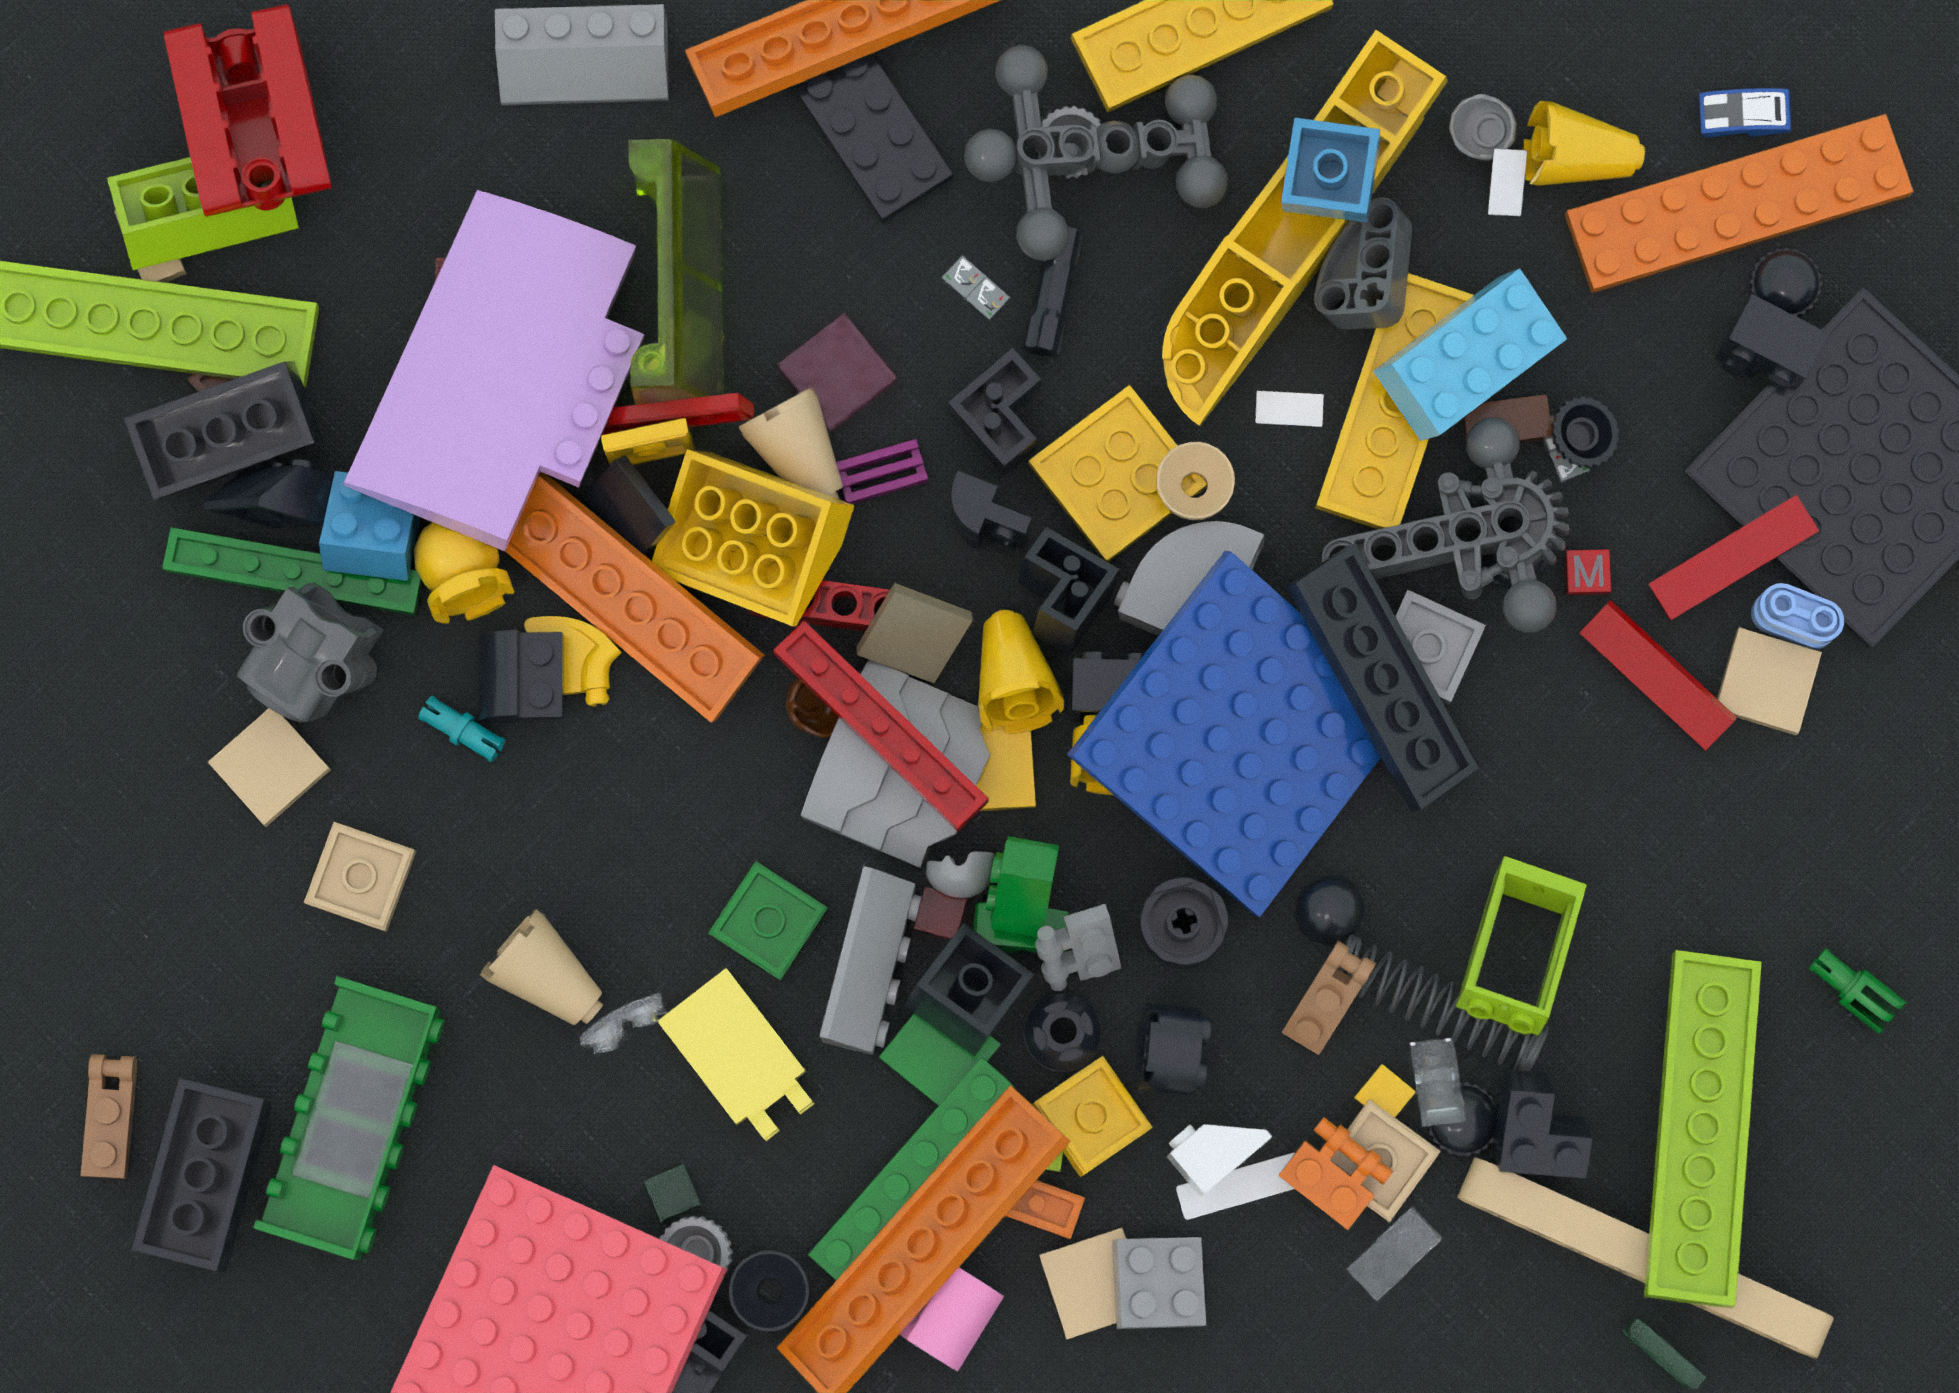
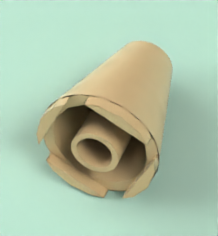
M812 387L739 426L743 437L780 478L839 499L836 491L842 488L843 485L818 396Z
M537 909L533 910L531 916H527L497 950L498 957L493 963L488 962L480 973L486 981L572 1025L577 1024L580 1020L587 1024L603 1006L598 1000L602 991L544 914Z

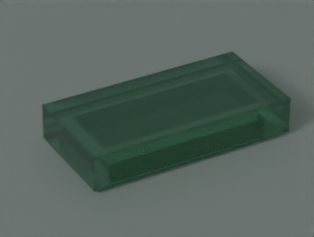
M1632 1318L1622 1329L1629 1339L1686 1389H1697L1706 1379L1699 1370L1640 1318Z

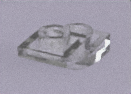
M660 993L647 996L612 1011L592 1025L580 1037L581 1046L585 1049L592 1047L594 1054L619 1049L618 1042L628 1040L625 1022L632 1021L633 1028L658 1023L657 1015L667 1013L664 997Z
M1451 1038L1410 1043L1422 1126L1466 1122L1454 1042L1452 1043Z
M1411 1206L1346 1270L1378 1301L1418 1261L1435 1247L1443 1237Z

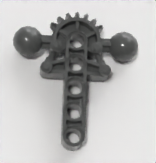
M1487 417L1477 422L1470 429L1466 438V451L1470 460L1478 467L1486 470L1487 479L1482 483V486L1472 485V481L1459 480L1451 472L1444 473L1439 477L1438 487L1445 515L1335 539L1325 546L1322 553V562L1352 544H1356L1375 580L1455 562L1461 591L1468 599L1478 598L1482 594L1483 587L1493 582V577L1502 573L1505 576H1509L1511 581V587L1506 591L1502 601V613L1507 623L1521 632L1536 633L1545 629L1553 621L1557 612V599L1553 591L1545 583L1537 580L1534 565L1542 559L1551 565L1556 563V556L1550 549L1557 551L1565 549V541L1558 536H1564L1570 532L1569 525L1561 522L1569 516L1567 507H1557L1563 501L1561 492L1548 494L1552 488V482L1549 479L1542 481L1536 486L1537 472L1530 471L1525 480L1513 477L1511 463L1519 452L1520 437L1516 429L1508 421L1501 418ZM1471 495L1481 496L1485 506L1472 508L1467 498H1470ZM1508 517H1516L1523 522L1522 527L1512 533L1503 531L1499 526ZM1466 526H1473L1480 530L1479 537L1472 542L1461 541L1457 535ZM1423 536H1433L1438 540L1437 546L1430 551L1423 552L1415 547L1416 542ZM1382 545H1390L1396 549L1395 555L1387 561H1380L1373 557L1375 550ZM1496 553L1497 563L1489 568L1486 566L1482 568V556Z

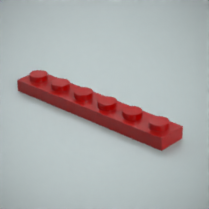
M805 621L773 650L774 655L957 832L989 802V798Z

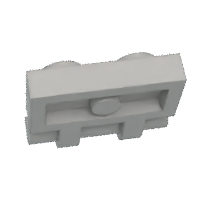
M1106 904L1064 916L1066 925L1064 928L1054 931L1050 926H1043L1037 932L1036 950L1039 958L1044 961L1041 966L1042 974L1045 981L1050 984L1051 989L1054 991L1063 990L1067 986L1066 979L1068 975L1076 971L1080 981L1092 977H1101L1109 972L1121 969Z

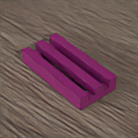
M916 439L836 462L843 485L842 490L845 501L850 504L928 482V476ZM908 453L912 455V458L850 476L846 474L847 471ZM914 467L917 474L852 492L850 487Z

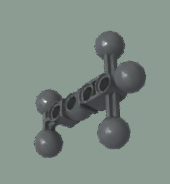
M1022 44L1008 48L1000 54L996 62L995 77L1000 88L1013 99L1018 140L1014 145L1012 138L1002 130L988 128L979 131L970 137L965 145L964 161L968 171L980 181L992 183L1002 180L1011 174L1013 169L1023 177L1027 213L1021 217L1017 224L1016 240L1021 251L1029 258L1039 261L1054 259L1064 252L1069 242V228L1064 217L1052 209L1048 176L1072 175L1079 173L1084 168H1087V172H1093L1096 167L1103 172L1112 174L1128 171L1132 167L1133 169H1139L1141 165L1145 168L1156 169L1163 166L1170 156L1186 155V161L1180 166L1176 174V189L1180 198L1190 207L1200 209L1215 206L1223 200L1228 190V175L1224 166L1214 157H1211L1207 122L1212 119L1217 109V94L1213 85L1202 76L1189 74L1177 78L1166 91L1165 108L1169 118L1179 126H1182V130H1176L1171 123L1165 120H1154L1146 126H1143L1142 122H1136L1133 127L1126 122L1117 120L1102 123L1097 128L1096 125H1090L1088 129L1079 125L1041 127L1037 93L1043 89L1048 77V66L1044 56L1034 47ZM1147 138L1160 140L1164 146V151L1152 149L1148 145ZM1112 140L1122 146L1123 153L1115 154L1107 148L1106 141ZM1073 143L1077 145L1082 151V156L1070 155L1066 151L1064 144ZM1033 146L1040 152L1041 159L1036 160L1027 157L1023 147Z

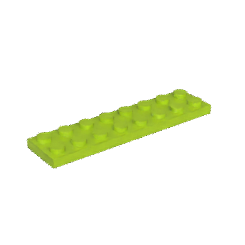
M0 261V348L191 374H204L206 376L236 379L284 361H294L304 389H306L319 313L317 303Z
M1675 950L1672 953L1644 1297L1730 1309L1736 1306L1762 962Z

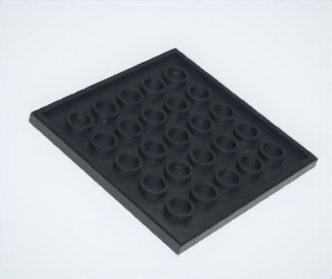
M1863 287L1822 329L1829 333L1802 384L1798 388L1793 385L1784 387L1771 381L1684 471V474L1741 527L1797 495L1819 532L1775 559L1812 594L1838 605L1844 616V624L1867 646L1872 648L1959 559V375Z

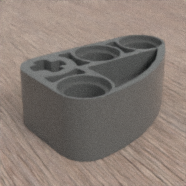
M1384 197L1372 200L1368 223L1350 221L1331 246L1322 264L1317 279L1314 303L1318 311L1338 329L1387 328L1396 324L1403 316L1412 224L1394 201ZM1393 218L1388 226L1382 228L1385 221ZM1389 257L1386 264L1378 268L1379 263ZM1345 299L1342 306L1334 310L1335 305Z

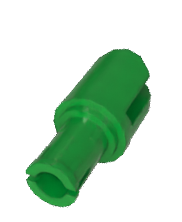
M1826 947L1808 968L1839 992L1837 995L1839 997L1838 1003L1877 1034H1880L1885 1029L1884 1025L1854 999L1886 1022H1891L1896 1014L1887 1003L1865 985L1869 986L1897 1009H1902L1907 1003L1866 969L1862 972L1860 970L1854 972L1829 952V949Z

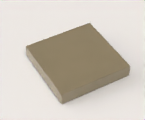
M894 583L859 641L857 655L935 683L972 623V612Z

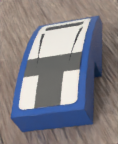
M1736 89L1699 93L1701 134L1705 138L1747 133L1750 137L1792 132L1790 91L1788 89Z

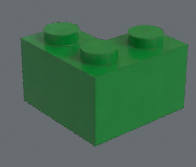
M1008 836L1004 853L996 852V856H994L990 882L998 883V886L990 884L985 909L994 911L991 929L1038 937V930L1045 926L1059 845Z

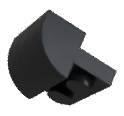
M957 471L951 492L952 517L954 525L964 541L979 550L984 536L988 535L991 536L990 542L1002 549L1014 551L1016 546L1025 550L1031 535L1032 518L997 505L998 486Z
M501 630L481 634L479 636V723H523V720L564 719V634L562 632L519 633L518 630Z
M708 1311L672 1393H711L732 1363L747 1335Z

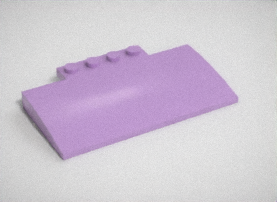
M477 190L348 472L344 486L506 551L540 472L576 487L580 486L644 338L643 333L607 319L633 261L636 245L561 216Z

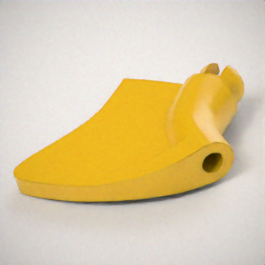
M559 616L528 618L524 623L526 632H562L564 634V695L586 693L585 699L589 706L594 707L596 704H607L609 701L607 690L610 689V666L622 653L617 645L599 629L577 619Z

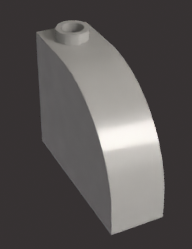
M1219 521L1191 524L1168 534L1148 551L1140 562L1131 583L1125 581L1122 583L1114 605L1120 607L1118 610L1119 619L1159 636L1224 551L1233 552L1253 570L1264 546V534L1238 524Z

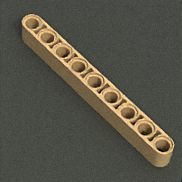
M1474 1157L1458 1194V1199L1645 1283L1649 1242L1648 1233L1517 1174L1499 1172L1497 1165ZM1738 1274L1736 1306L1734 1308L1690 1303L1815 1359L1819 1356L1834 1317L1740 1274Z

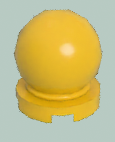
M431 522L422 529L414 547L415 569L425 586L433 591L430 593L427 602L436 622L448 624L450 621L449 616L463 613L467 621L476 619L505 604L503 599L505 593L514 594L515 591L507 571L497 568L500 561L497 548L434 522Z

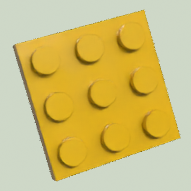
M1130 385L1028 461V465L1100 557L1106 562L1112 560L1173 514L1160 499L1156 477L1163 458L1169 451L1177 447V444ZM1191 474L1183 479L1181 488L1187 496L1194 498L1207 488V483L1203 477Z

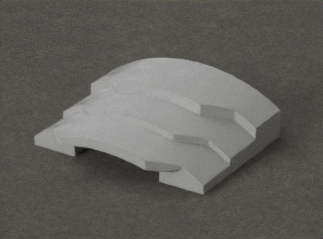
M868 660L860 675L977 786L990 758L989 751L980 732L982 723L979 718L978 706L915 680L898 670ZM840 718L838 719L812 781L800 816L806 821L921 869L930 846L955 836L957 831Z

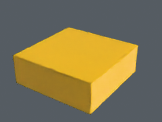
M1381 1064L1354 1099L1362 1106H1365L1370 1099L1393 1117H1396L1416 1091Z

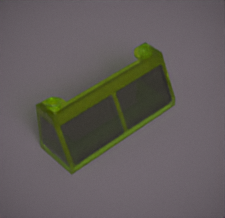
M673 139L628 140L629 166L635 176L637 196L648 195L657 205L658 344L642 346L632 356L630 381L635 403L639 405L723 395L720 167Z

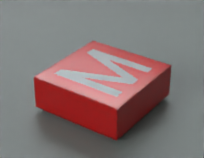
M1609 549L1567 550L1564 553L1566 595L1610 594Z

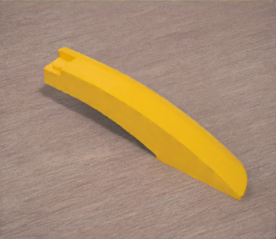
M1375 30L1314 120L1380 129L1381 140L1373 194L1423 122L1424 115L1448 81L1445 75ZM1288 156L1229 235L1225 236L1176 308L1166 329L1162 359L1168 388L1181 410L1199 426L1226 394L1322 266L1331 246L1341 231L1351 221L1283 211L1281 200Z

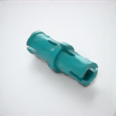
M435 696L429 697L425 703L430 710L422 707L418 716L419 720L450 736L449 741L458 746L462 743L485 757L489 762H493L497 758L498 754L494 748L501 751L506 741L505 738L474 722L475 717L466 712L462 715L437 700Z

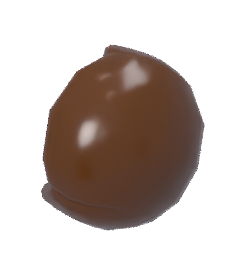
M799 678L789 686L785 707L793 725L798 730L815 737H831L839 717Z

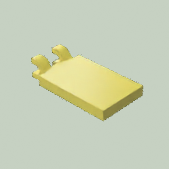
M727 968L658 1020V1023L735 1124L738 1125L748 1118L766 1142L780 1132L765 1112L776 1101L786 1095L800 1115L814 1105L796 1081L806 1071Z

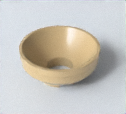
M1188 442L1178 445L1163 458L1158 468L1156 483L1160 499L1173 514L1188 520H1203L1214 516L1228 504L1233 494L1235 477L1230 461L1218 448L1207 443ZM1191 474L1203 477L1207 483L1206 492L1198 498L1187 496L1181 488V483L1185 477Z

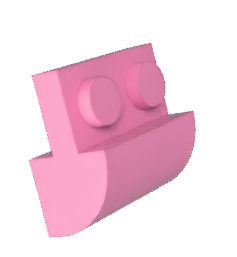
M958 1268L899 1335L958 1371L1004 1296L961 1268Z

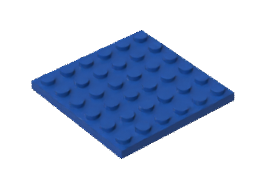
M1224 551L1067 754V756L1247 911L1257 917L1263 914L1381 758L1302 614L1231 551Z

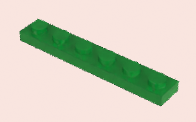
M177 528L170 529L162 567L165 572L283 593L289 587L294 586L300 589L307 583L315 582L330 592L336 602L414 616L417 613L423 584L416 570L410 569L408 581L325 571L322 567L320 553Z
M981 1057L808 1255L837 1280L1010 1085L1013 1088L1015 1086Z

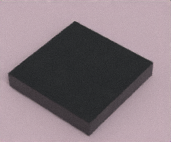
M626 455L615 459L580 501L646 557L676 523L675 519Z

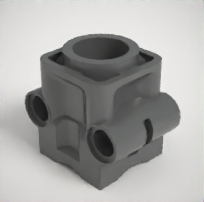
M315 582L307 583L300 589L294 586L289 587L276 605L254 610L245 617L243 633L246 640L253 645V648L236 675L247 684V689L258 701L274 712L297 722H308L328 714L338 696L365 688L375 680L377 666L369 652L380 637L383 629L366 617L355 616L344 611L338 605L334 596Z

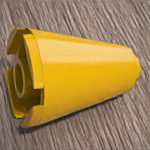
M1539 101L1529 117L1527 126L1535 127L1532 140L1524 139L1523 150H1527L1524 178L1527 181H1531L1529 184L1542 186L1631 177L1636 169L1639 170L1642 167L1645 148L1644 145L1640 144L1639 138L1635 134L1552 101Z
M1011 610L995 612L983 625L978 700L980 722L992 731V724L1004 726L1005 733L1009 734L1029 732L1046 726L1052 722L1051 714L1058 709L1061 714L1063 711V693L1025 618Z

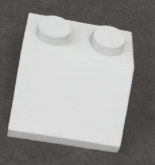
M1190 1124L1168 1143L1173 1148V1151L1167 1158L1201 1197L1271 1139L1272 1136L1267 1130L1203 1125L1196 1131Z

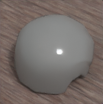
M1477 94L1462 100L1452 112L1449 131L1456 147L1461 152L1478 160L1490 161L1493 159L1494 149H1509L1515 142L1517 122L1511 108L1504 102L1486 94Z
M970 852L967 860L962 865H956L954 859L950 856H945L942 862L928 861L926 876L930 884L937 891L947 896L956 898L972 897L983 892L990 884L995 854L991 852Z

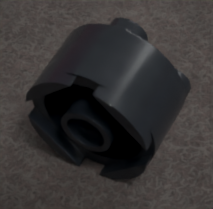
M1184 877L1171 879L1157 886L1146 899L1139 919L1140 938L1147 952L1161 965L1175 969L1194 968L1211 959L1220 948L1228 927L1227 910L1219 894L1198 880ZM1183 913L1185 919H1193L1194 924L1190 926L1188 934H1183L1179 928H1173L1172 924L1176 922L1177 914Z
M1145 1003L1142 1012H1150L1148 1023L1139 1022L1137 1030L1134 1071L1143 1072V1081H1135L1136 1089L1191 1095L1195 1087L1203 1088L1206 1080L1207 1064L1205 1061L1200 1060L1202 1043L1208 1044L1210 1039L1211 1019L1202 1017L1199 1008Z

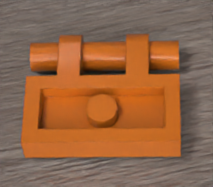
M1323 1117L1313 1130L1326 1140L1323 1147L1317 1150L1305 1140L1278 1176L1348 1230L1375 1196L1374 1193L1362 1185L1363 1181L1368 1175H1371L1383 1185L1391 1176L1393 1170L1380 1161L1382 1156L1373 1149L1368 1152L1350 1138L1351 1132L1341 1124L1336 1127ZM1337 1150L1358 1165L1351 1175L1330 1160Z

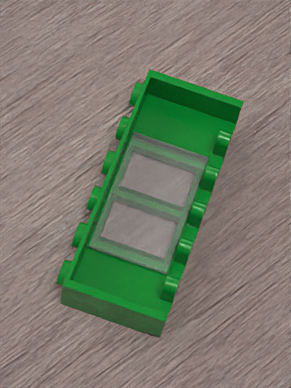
M337 976L334 985L338 986L339 989L332 1010H327L324 1015L322 1027L325 1028L318 1052H313L310 1057L308 1069L311 1070L304 1094H299L294 1106V1111H297V1115L290 1136H285L281 1145L280 1153L284 1155L276 1179L271 1178L268 1184L266 1195L270 1197L262 1221L256 1220L253 1228L346 1258L361 1260L362 1254H369L372 1248L376 1229L371 1226L376 1211H383L390 1192V1187L385 1185L389 1169L396 1170L401 1160L404 1145L398 1142L403 1126L410 1128L414 1120L418 1103L413 1102L412 1099L417 1084L424 1086L427 1080L431 1061L426 1060L431 1043L437 1044L439 1042L445 1019L440 1018L442 1010L435 1006Z

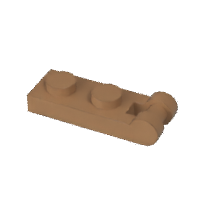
M1340 941L1334 946L1282 1031L1284 1035L1317 1055L1323 1050L1376 965L1375 962L1366 957L1361 960L1348 952L1350 947ZM1338 966L1346 970L1347 972L1351 973L1353 976L1349 977L1348 975L1339 971L1337 969Z
M91 1054L88 1067L89 1087L80 1176L128 1179L137 1058L136 1056H122L120 1060L107 1059L106 1055ZM106 1077H119V1090L105 1089Z

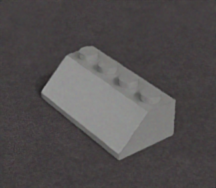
M664 4L495 9V51L501 105L669 101L668 27Z
M863 866L820 1032V1038L823 1043L870 1055L874 1054L875 1046L884 1047L890 1022L882 1020L886 1004H895L900 980L893 978L897 962H906L911 938L905 937L904 933L908 920L916 921L922 896L915 895V883Z

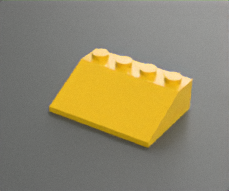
M687 449L668 507V512L675 519L676 523L657 544L652 562L676 582L790 626H796L842 546L854 505L712 452Z

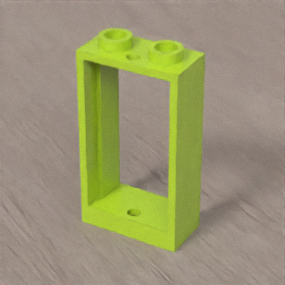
M1504 856L1493 878L1455 1007L1466 1010L1469 1015L1475 1018L1492 1019L1506 1024L1515 1032L1522 1034L1532 1033L1539 1036L1550 1016L1587 884ZM1503 894L1562 914L1536 1006L1476 986Z

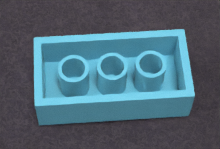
M1519 268L1499 276L1373 372L1417 437L1422 441L1441 435L1564 342L1567 337Z

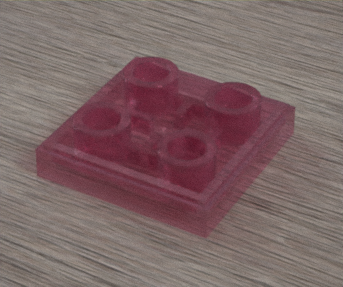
M845 313L778 364V368L798 393L810 387L814 389L818 396L825 425L830 432L897 381L894 373Z

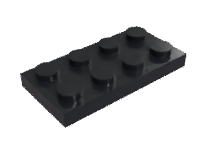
M872 53L792 86L882 223L953 179L952 172Z

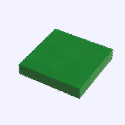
M755 861L708 934L782 981L828 911V907Z
M914 1013L879 1058L939 1106L981 1057L988 1062L1001 1044L990 1036L974 1057Z

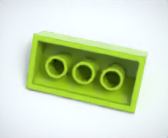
M190 157L107 178L133 270L299 228L292 198L285 199L278 208L263 211L252 206L205 217ZM264 180L259 182L256 187L269 186L273 181Z

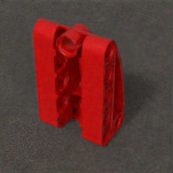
M289 4L251 12L254 24L253 29H229L214 38L206 37L201 23L163 31L197 190L205 217L252 206L263 211L278 208L285 199L332 189L304 58ZM264 180L273 181L269 186L256 187L259 182Z

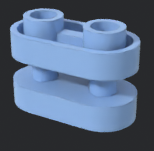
M1784 583L1774 584L1767 588L1754 601L1751 608L1752 621L1760 631L1812 650L1825 647L1841 633L1844 626L1843 613L1834 602Z

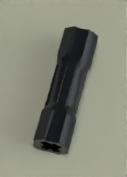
M1069 226V242L1064 252L1054 259L1041 261L1042 267L1033 311L1027 319L1022 349L1042 357H1057L1060 355L1066 325L1064 314L1073 270L1078 265L1084 233Z

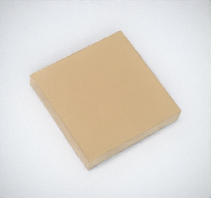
M1739 627L1736 630L1717 699L1737 718L1797 735L1801 728L1822 652Z
M270 708L208 761L211 767L265 827L331 770L284 716Z
M333 822L304 903L387 932L417 851Z
M1369 1099L1347 1130L1351 1132L1350 1138L1368 1152L1373 1149L1382 1156L1380 1161L1393 1170V1173L1383 1185L1371 1175H1368L1362 1183L1363 1186L1375 1194L1367 1206L1390 1222L1441 1151ZM1339 1150L1330 1159L1349 1175L1358 1166Z
M1122 1228L1039 1255L1066 1339L1117 1323L1112 1241L1126 1239Z

